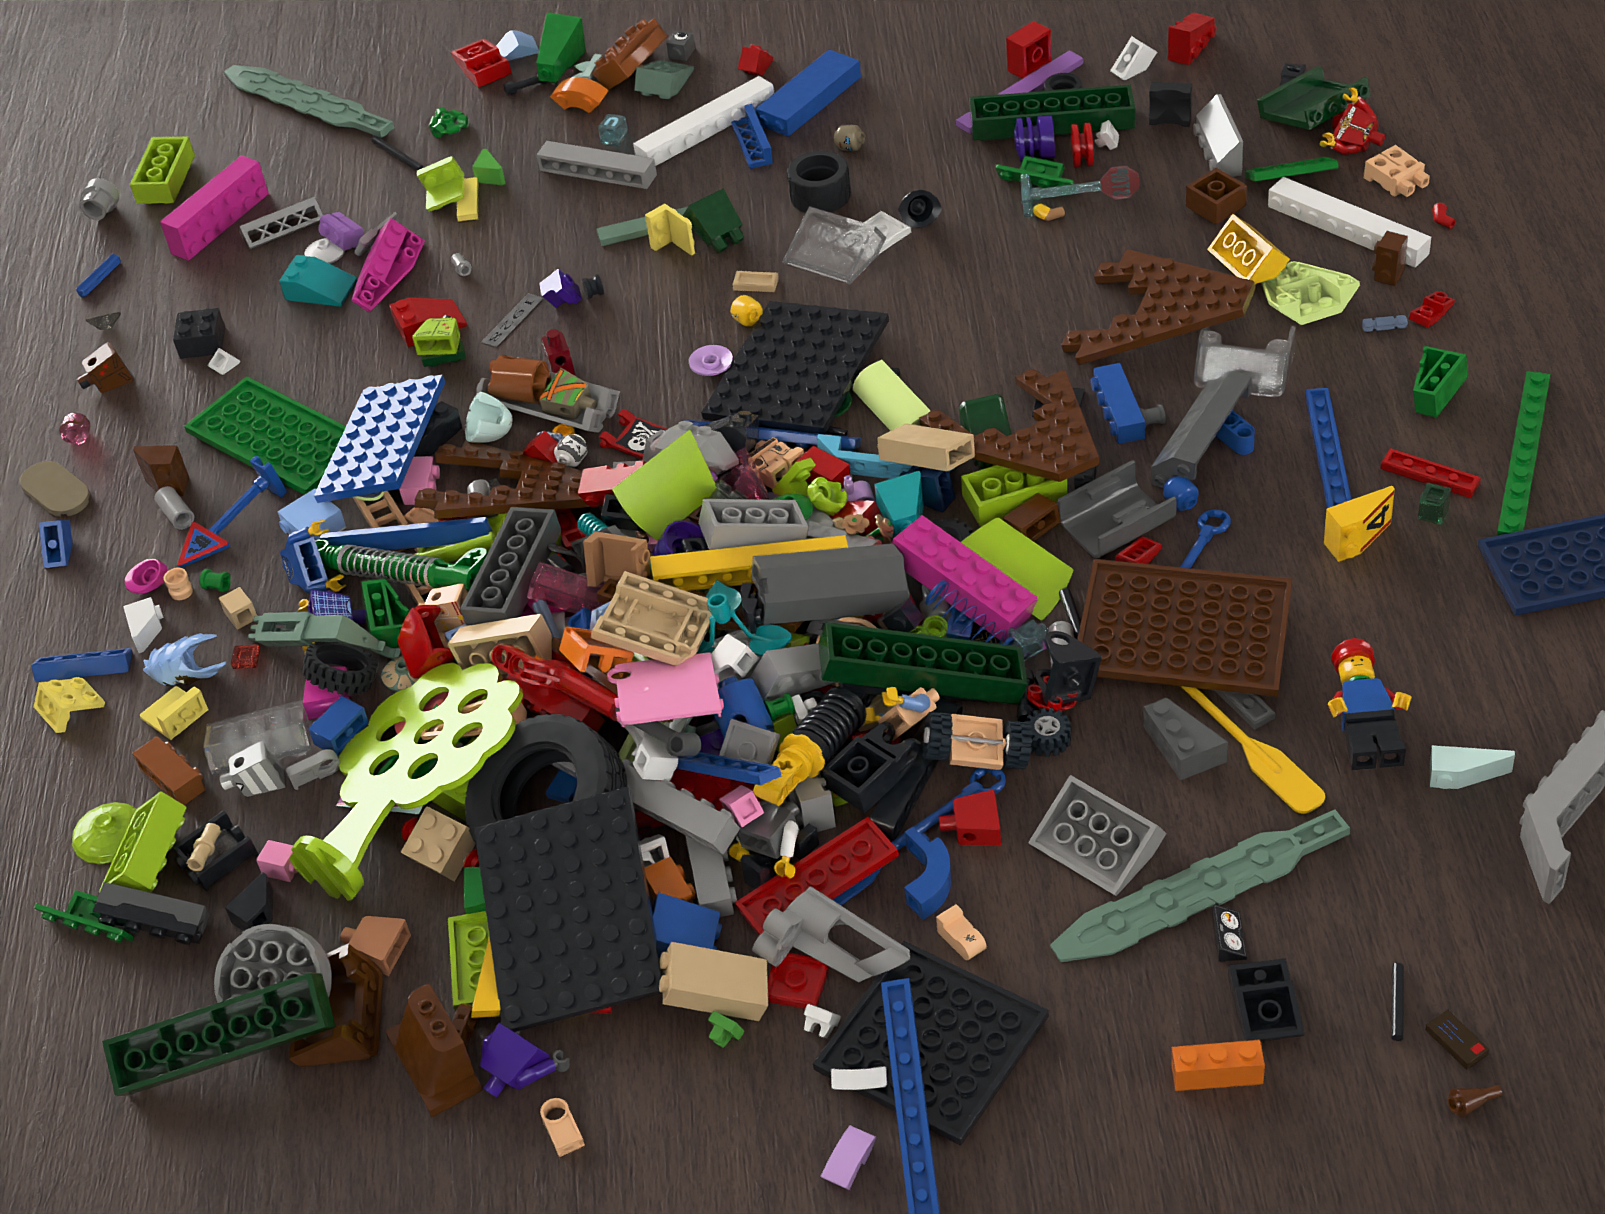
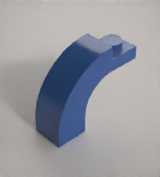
M912 827L905 831L906 848L926 869L919 878L904 887L906 904L924 920L937 911L948 897L952 881L950 857L946 846L939 837L930 841L927 835L919 833Z

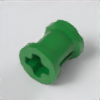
M204 569L200 575V587L205 590L209 588L218 589V591L224 593L230 587L231 576L228 572L216 573L212 572L211 569Z
M784 693L782 697L772 701H763L772 722L775 721V718L785 714H795V706L789 693Z

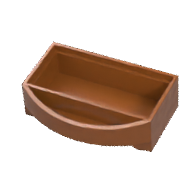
M643 18L635 25L637 29L634 25L629 27L625 31L627 37L621 36L614 42L617 45L616 48L611 46L604 52L606 59L602 56L595 61L594 64L597 68L592 74L606 89L609 90L629 78L637 67L668 37L654 18L648 22Z

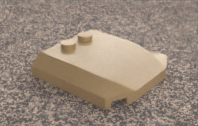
M624 571L616 586V592L604 615H600L592 630L591 638L677 666L696 655L709 629L711 613L708 610V598Z

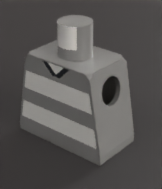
M264 740L231 756L229 759L230 772L220 776V782L224 790L237 786L243 795L247 797L286 787L284 769Z

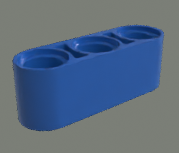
M1232 410L1216 434V437L1234 452L1241 455L1250 454L1254 450L1255 429Z

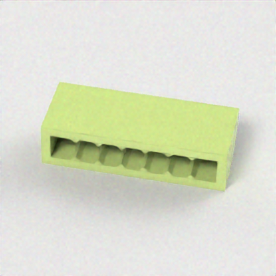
M883 360L866 367L854 381L853 391L890 431L904 424L920 426L919 417L930 412L929 408Z

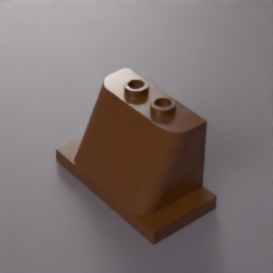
M430 983L414 990L408 998L401 1023L385 1030V1033L428 1112L433 1117L481 1092L483 1089L474 1073L464 1042Z

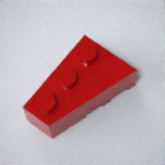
M1191 13L1184 17L1182 22L1177 21L1175 26L1170 25L1168 27V60L1190 65L1194 59H1197L1201 50L1207 46L1208 41L1215 36V18Z

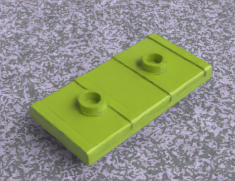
M507 514L487 519L493 531L489 532L488 535L453 545L421 547L415 555L440 558L446 561V563L459 560L465 553L474 548H485L488 552Z

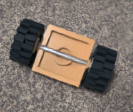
M929 712L925 718L924 733L922 734L923 758L946 761L949 752L950 765L1001 770L1002 767L1026 769L1030 759L1029 753H1031L1032 749L1030 748L1032 744V727L1030 723L1008 721L1003 729L1002 719Z

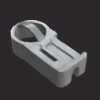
M325 749L287 767L286 772L294 789L298 790L299 786L318 777L322 779L337 772L340 760L333 750ZM333 759L328 765L320 766L324 761Z

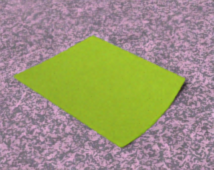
M688 430L612 490L631 519L651 537L659 540L669 524L674 521L684 520L702 505L703 499L705 497L709 498L717 487L691 430Z
M998 517L961 541L966 547L1037 596L1038 599L1032 615L1041 621L1050 614L1059 602V591L1067 588L1074 571L1067 564Z

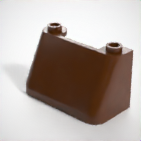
M346 944L326 954L332 975L328 999L336 1027L306 1037V1041L300 1039L291 1043L289 1060L300 1067L367 1060L378 1053L383 985L382 973L372 960L350 944Z

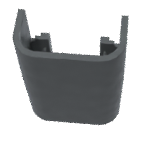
M1132 460L1059 498L1060 523L1064 530L1092 557L1098 559L1173 519L1176 516V498L1172 497L1159 505L1155 503L1138 486L1135 477V461Z

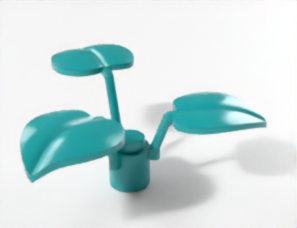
M716 580L705 597L708 598L707 605L711 613L709 617L710 640L708 643L703 640L696 654L709 652L712 654L715 650L712 647L715 643V622L724 624L731 617L746 636L752 639L749 643V648L757 656H763L766 651L783 649L791 641L792 636L786 629L771 624L762 625L757 628L755 635L751 634L735 614V611L742 605L741 594Z

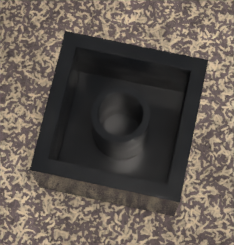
M206 308L177 313L173 342L180 359L214 355L218 348H223L225 325L219 308Z

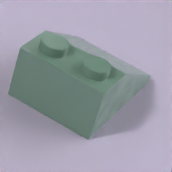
M657 60L639 66L636 69L635 91H641V94L646 96L657 94L661 99H670V97L679 93L693 72L694 66L664 60Z

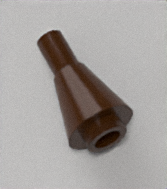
M1499 1085L1485 1089L1453 1088L1449 1092L1447 1103L1453 1113L1463 1118L1486 1103V1101L1501 1097L1502 1089Z

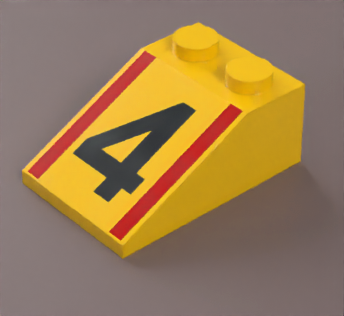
M1393 486L1326 509L1324 544L1338 562L1361 554L1391 524L1395 490Z

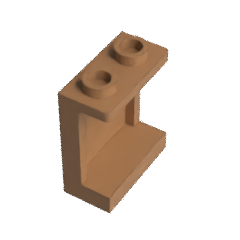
M595 531L583 541L588 586L597 587L603 581H608V579L619 582L624 571L652 580L649 567L650 552L646 539Z

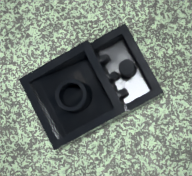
M1286 958L1229 965L1228 979L1245 1041L1260 1040L1261 1042L1304 1036L1305 1033L1293 980H1290Z

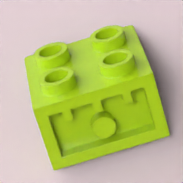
M453 156L417 171V177L427 190L426 209L428 212L438 210L464 197V173Z

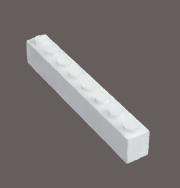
M760 76L750 80L633 143L635 155L654 158L655 166L731 126L732 121H738L746 117L744 105L752 104L756 112V108L774 94L773 84Z
M1283 177L1269 189L1268 207L1371 250H1374L1376 242L1381 241L1386 231L1408 236L1405 261L1407 265L1416 268L1430 254V236Z

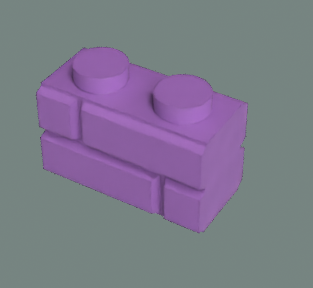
M341 212L322 215L320 218L319 232L322 236L342 250L357 247L360 238L364 234V229Z

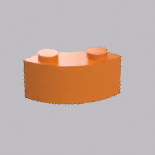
M573 77L559 83L550 97L564 110L569 107H578L590 113L600 104L609 90L593 80Z

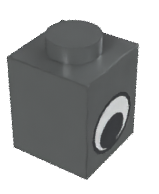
M676 30L666 42L669 59L686 62L695 50L694 37L691 32Z

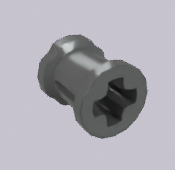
M1162 404L1145 410L1139 408L1145 420V428L1147 425L1160 423L1161 425L1166 423Z

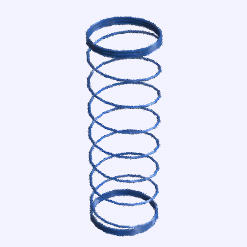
M945 580L940 581L928 594L924 603L930 605L942 593L946 584L949 587V583ZM941 586L938 592L932 597L935 591ZM955 590V591L957 592L956 598H955L953 604L951 605V607L949 608V610H950L952 607H954V606L958 603V602L955 603V601H956V599H957V596H958V591H957V590ZM945 594L943 595L942 599L936 604L933 610H935L936 607L940 604V602L945 598ZM972 606V607L969 608V609H971V608L975 607V608H976L975 613H976V611H977V607H976V606ZM965 607L963 608L962 612L960 613L958 618L952 623L951 626H953L955 622L966 612L964 611ZM972 619L970 620V622L968 623V625L963 629V631L961 632V634H962V633L966 630V628L973 622ZM984 626L981 630L979 629L970 641H972L976 637V635L979 632H981L986 626ZM990 634L985 642L987 643L993 636ZM1008 638L1001 645L1011 646L1014 642V638Z

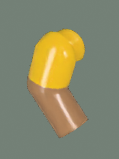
M1037 204L1033 208L1034 215L1044 221L1065 216L1062 206L1051 209L1043 204Z

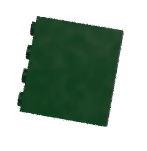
M1316 66L1258 98L1257 104L1260 118L1310 130L1346 110L1349 103L1352 104V100L1346 101L1343 98V94H1347L1350 98L1352 97V92L1348 88H1355L1358 91V96L1363 100L1370 97L1368 77L1365 76L1351 85L1325 79L1323 67Z

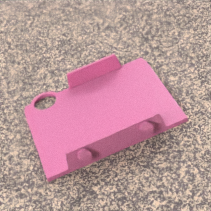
M710 652L696 654L677 666L654 659L618 664L607 673L608 681L617 684L618 698H615V706L620 708V712H616L617 721L621 722L622 727L630 724L717 713L721 717V709L724 708L723 699H719L717 689L719 678L718 674H714ZM618 672H628L631 674L624 679H614L611 677Z

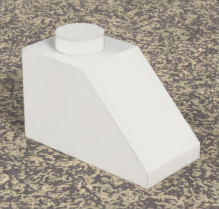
M1131 37L1110 71L1123 80H1127L1146 70L1157 52L1136 38Z
M151 597L123 606L138 653L144 652L162 629L160 619L164 617L159 605H154Z

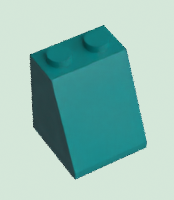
M920 471L874 484L876 504L883 517L891 521L894 528L893 538L923 515L924 506Z

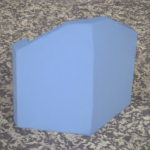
M515 30L506 33L497 45L500 54L508 59V61L539 52L533 36Z

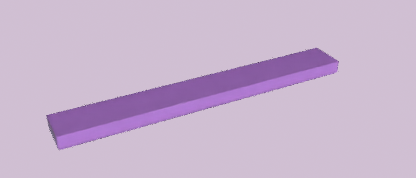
M1069 50L999 94L1038 92L1044 88V82L1048 77L1057 73L1071 72L1083 64V58ZM970 111L956 119V126L969 134L972 133Z

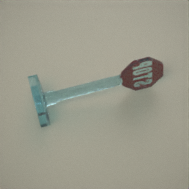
M1126 165L1111 167L1101 177L1100 181L1043 189L1040 187L1032 188L1029 174L1020 175L1024 217L1033 216V201L1042 200V198L1101 190L1102 193L1112 199L1119 200L1130 198L1140 188L1139 173Z

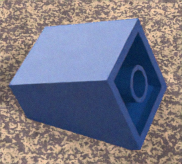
M657 894L651 909L660 956L662 952L667 951L671 942L717 950V946H714V940L718 939L722 924L718 923L720 912L666 894Z

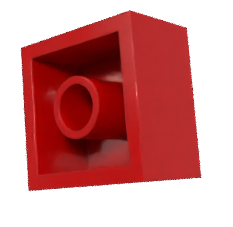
M1032 21L1006 38L1007 71L1023 79L1051 62V29Z

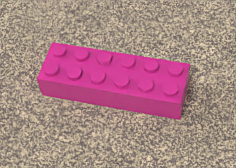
M241 155L160 221L171 254L189 261L269 194L258 161Z
M923 515L893 538L892 544L894 543L899 552L903 554L906 573L930 590L940 581L945 580L949 583V587L946 584L940 596L943 597L944 594L945 596L949 594L944 599L952 605L957 595L955 590H957L958 596L955 603H958L954 607L960 612L965 607L964 611L966 612L964 614L972 620L978 617L974 622L980 626L985 619L982 627L986 626L984 629L990 633L994 628L992 635L997 633L995 637L999 640L1002 639V642L1031 617L1038 599L1037 596ZM972 606H976V607H977L976 613H975V610H976L975 607H973V608H971V609H969V608L972 607Z

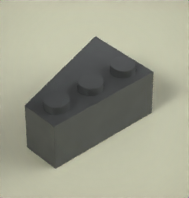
M1168 698L1143 707L1144 729L1180 780L1227 762L1228 742Z

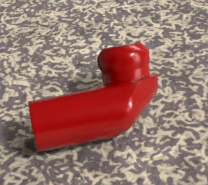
M1435 204L1432 208L1433 220L1440 225L1452 229L1456 224V219L1447 216V206L1445 204Z

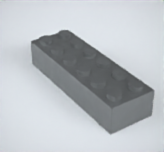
M510 508L460 608L466 626L521 617L542 573L544 562L552 552L547 546L551 543L555 544L561 533V527L555 510Z

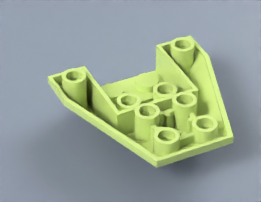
M1297 261L1287 263L1284 270L1276 278L1261 282L1269 305L1300 325L1341 313L1360 286V282L1348 274Z

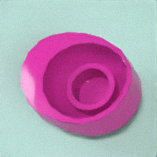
M147 559L140 562L127 574L125 586L133 594L150 592L164 583V575L168 572V567L156 559Z

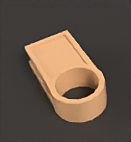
M560 1098L546 1101L542 1105L540 1113L543 1124L546 1126L559 1157L585 1146L568 1104ZM561 1108L565 1110V1114L560 1119L549 1120L546 1118V1115L552 1109Z

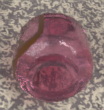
M76 412L67 414L60 425V437L68 444L79 445L87 439L91 427L88 418Z

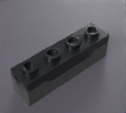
M106 882L103 883L96 901L97 903H95L93 913L99 920V923L112 927L115 924L124 926V929L134 933H139L140 930L146 931L151 936L159 939H164L165 936L175 938V941L185 945H190L191 942L200 944L210 916L204 905Z

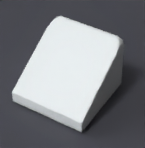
M218 348L208 366L224 375L238 365L240 360Z

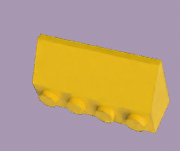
M1232 214L1207 249L1237 277L1253 280L1255 284L1276 278L1290 260L1250 224Z

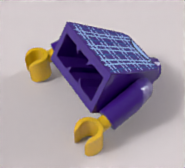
M311 590L309 601L302 599L299 602L300 608L298 612H309L316 616L343 615L355 623L364 624L365 610L352 609L351 599L348 595L336 594L330 590L325 592ZM302 646L305 653L309 646Z

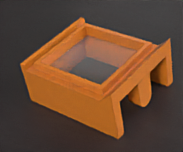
M565 626L559 650L580 672L586 671L590 655L600 657L598 667L604 673L608 672L611 667L614 669L615 665L632 662L634 652L592 639V630ZM618 672L621 677L627 678L628 672Z

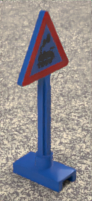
M257 455L250 460L259 477L253 482V486L210 529H206L196 522L191 523L177 563L179 568L186 567L229 548V542L219 537L218 534L260 492L267 489L281 498L287 493L271 463L267 462L263 465Z

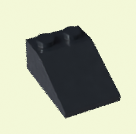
M739 411L704 425L711 427L713 431L721 432L735 454L746 455L758 442L759 415H753L750 411Z

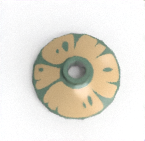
M402 655L392 659L382 670L381 679L383 684L391 691L398 692L411 687L418 680V678L410 676Z

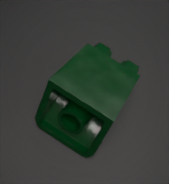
M724 188L690 204L683 214V217L690 220L692 229L699 235L707 247L712 246L717 254L727 249L728 245L724 240L725 238L729 237L733 245L742 242L744 239L740 229L743 224Z
M1000 394L964 401L959 406L960 426L974 436L990 428H996L1005 436L1012 434L1005 402ZM972 459L974 465H980L982 469L989 468L994 465L991 463Z

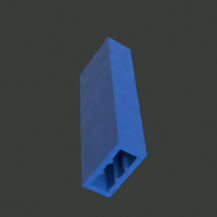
M829 49L756 108L761 126L789 137L861 78L860 61Z

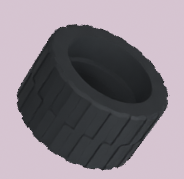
M815 150L799 155L789 164L787 178L792 205L798 210L808 214H827L843 207L851 197L849 168L843 156L827 150Z

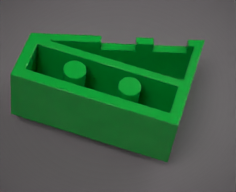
M1428 346L1423 347L1420 369L1417 372L1413 389L1415 413L1437 417L1468 378L1466 354Z
M385 578L361 581L363 605L369 633L379 641H385L386 646L399 648L397 640L403 622L409 613L408 608L402 605L399 601V596Z

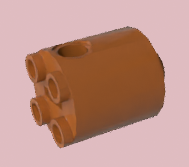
M500 355L496 360H491L489 365L491 382L488 385V394L499 399L540 404L539 398L552 381L548 365L545 361Z

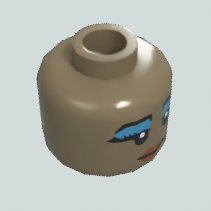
M841 125L834 133V143L841 151H858L865 142V134L858 125Z

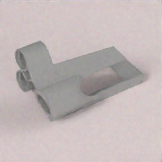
M811 886L799 895L784 912L775 908L769 913L763 924L764 932L757 938L752 949L758 956L767 959V962L777 967L787 956L791 948L795 947L857 982L884 973L910 960L909 949ZM836 925H849L885 948V950L866 959L859 960L830 941L828 933Z

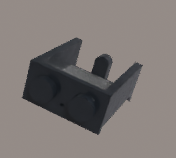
M224 810L173 846L177 855L174 858L177 865L182 871L187 869L189 871L187 875L196 886L201 884L206 891L209 890V886L251 856H259L249 836L245 838L239 826H233ZM214 823L221 828V833L214 844L215 850L212 855L208 856L201 871L191 870L188 867L187 861L194 851L193 845L196 839L201 837L206 824Z

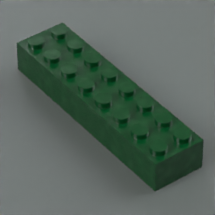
M1131 84L970 97L973 141L1014 138L1016 118H1022L1023 127H1027V117H1030L1032 126H1036L1038 116L1045 115L1052 116L1054 135L1071 133V124H1077L1079 133H1083L1085 123L1091 124L1092 132L1101 131L1102 123L1108 120L1116 130L1135 129L1136 108Z
M831 622L825 623L818 643L821 678L823 681L879 688L895 687L897 690L915 692L920 687L924 688L925 691L933 688L937 691L938 695L1019 705L1028 685L1022 647Z
M310 972L104 1040L102 1043L115 1096H128L333 1029L336 1025L322 973Z

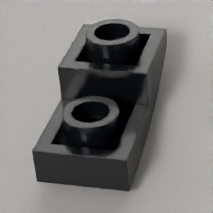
M742 583L741 602L744 621L749 632L756 634L758 625L763 622V610L759 609L757 593H753L752 583Z

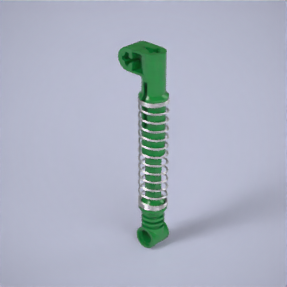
M325 539L315 540L325 570L337 569L340 573L346 575L371 577L372 579L385 578L387 581L392 580L393 582L407 583L408 585L414 584L415 586L421 585L422 587L428 586L429 588L464 584L469 591L488 554L485 548H474L465 553L455 564L446 563V561L440 558L385 551L383 549L378 550L376 548L356 545L332 546Z

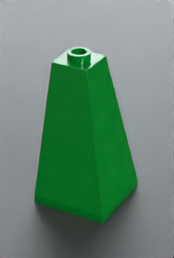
M548 12L536 64L539 80L556 83L586 52L582 17Z

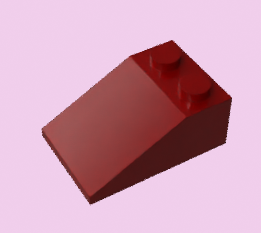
M406 298L389 305L394 324L408 348L414 346L412 336L427 319L442 318L448 315L457 320L459 329L467 326V322L453 299Z

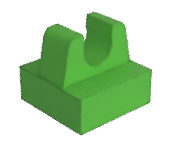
M713 1011L708 1019L714 1026L709 1038L723 1048L732 1037L739 1041L745 1032L736 1022L716 1011Z

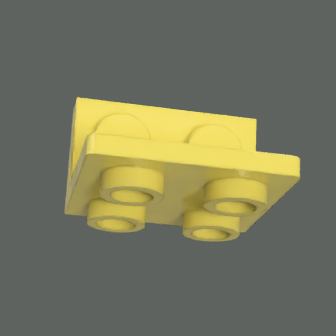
M666 204L645 214L650 247L653 250L657 251L673 242L691 256L695 254V241L691 230L692 224L688 218L683 217Z
M74 677L66 680L39 682L33 707L56 733L66 731L67 722L70 719V711L104 707L105 701L84 678Z
M175 686L143 711L140 717L144 722L172 740L207 712L208 708L199 689L193 687L188 692H185L178 686Z

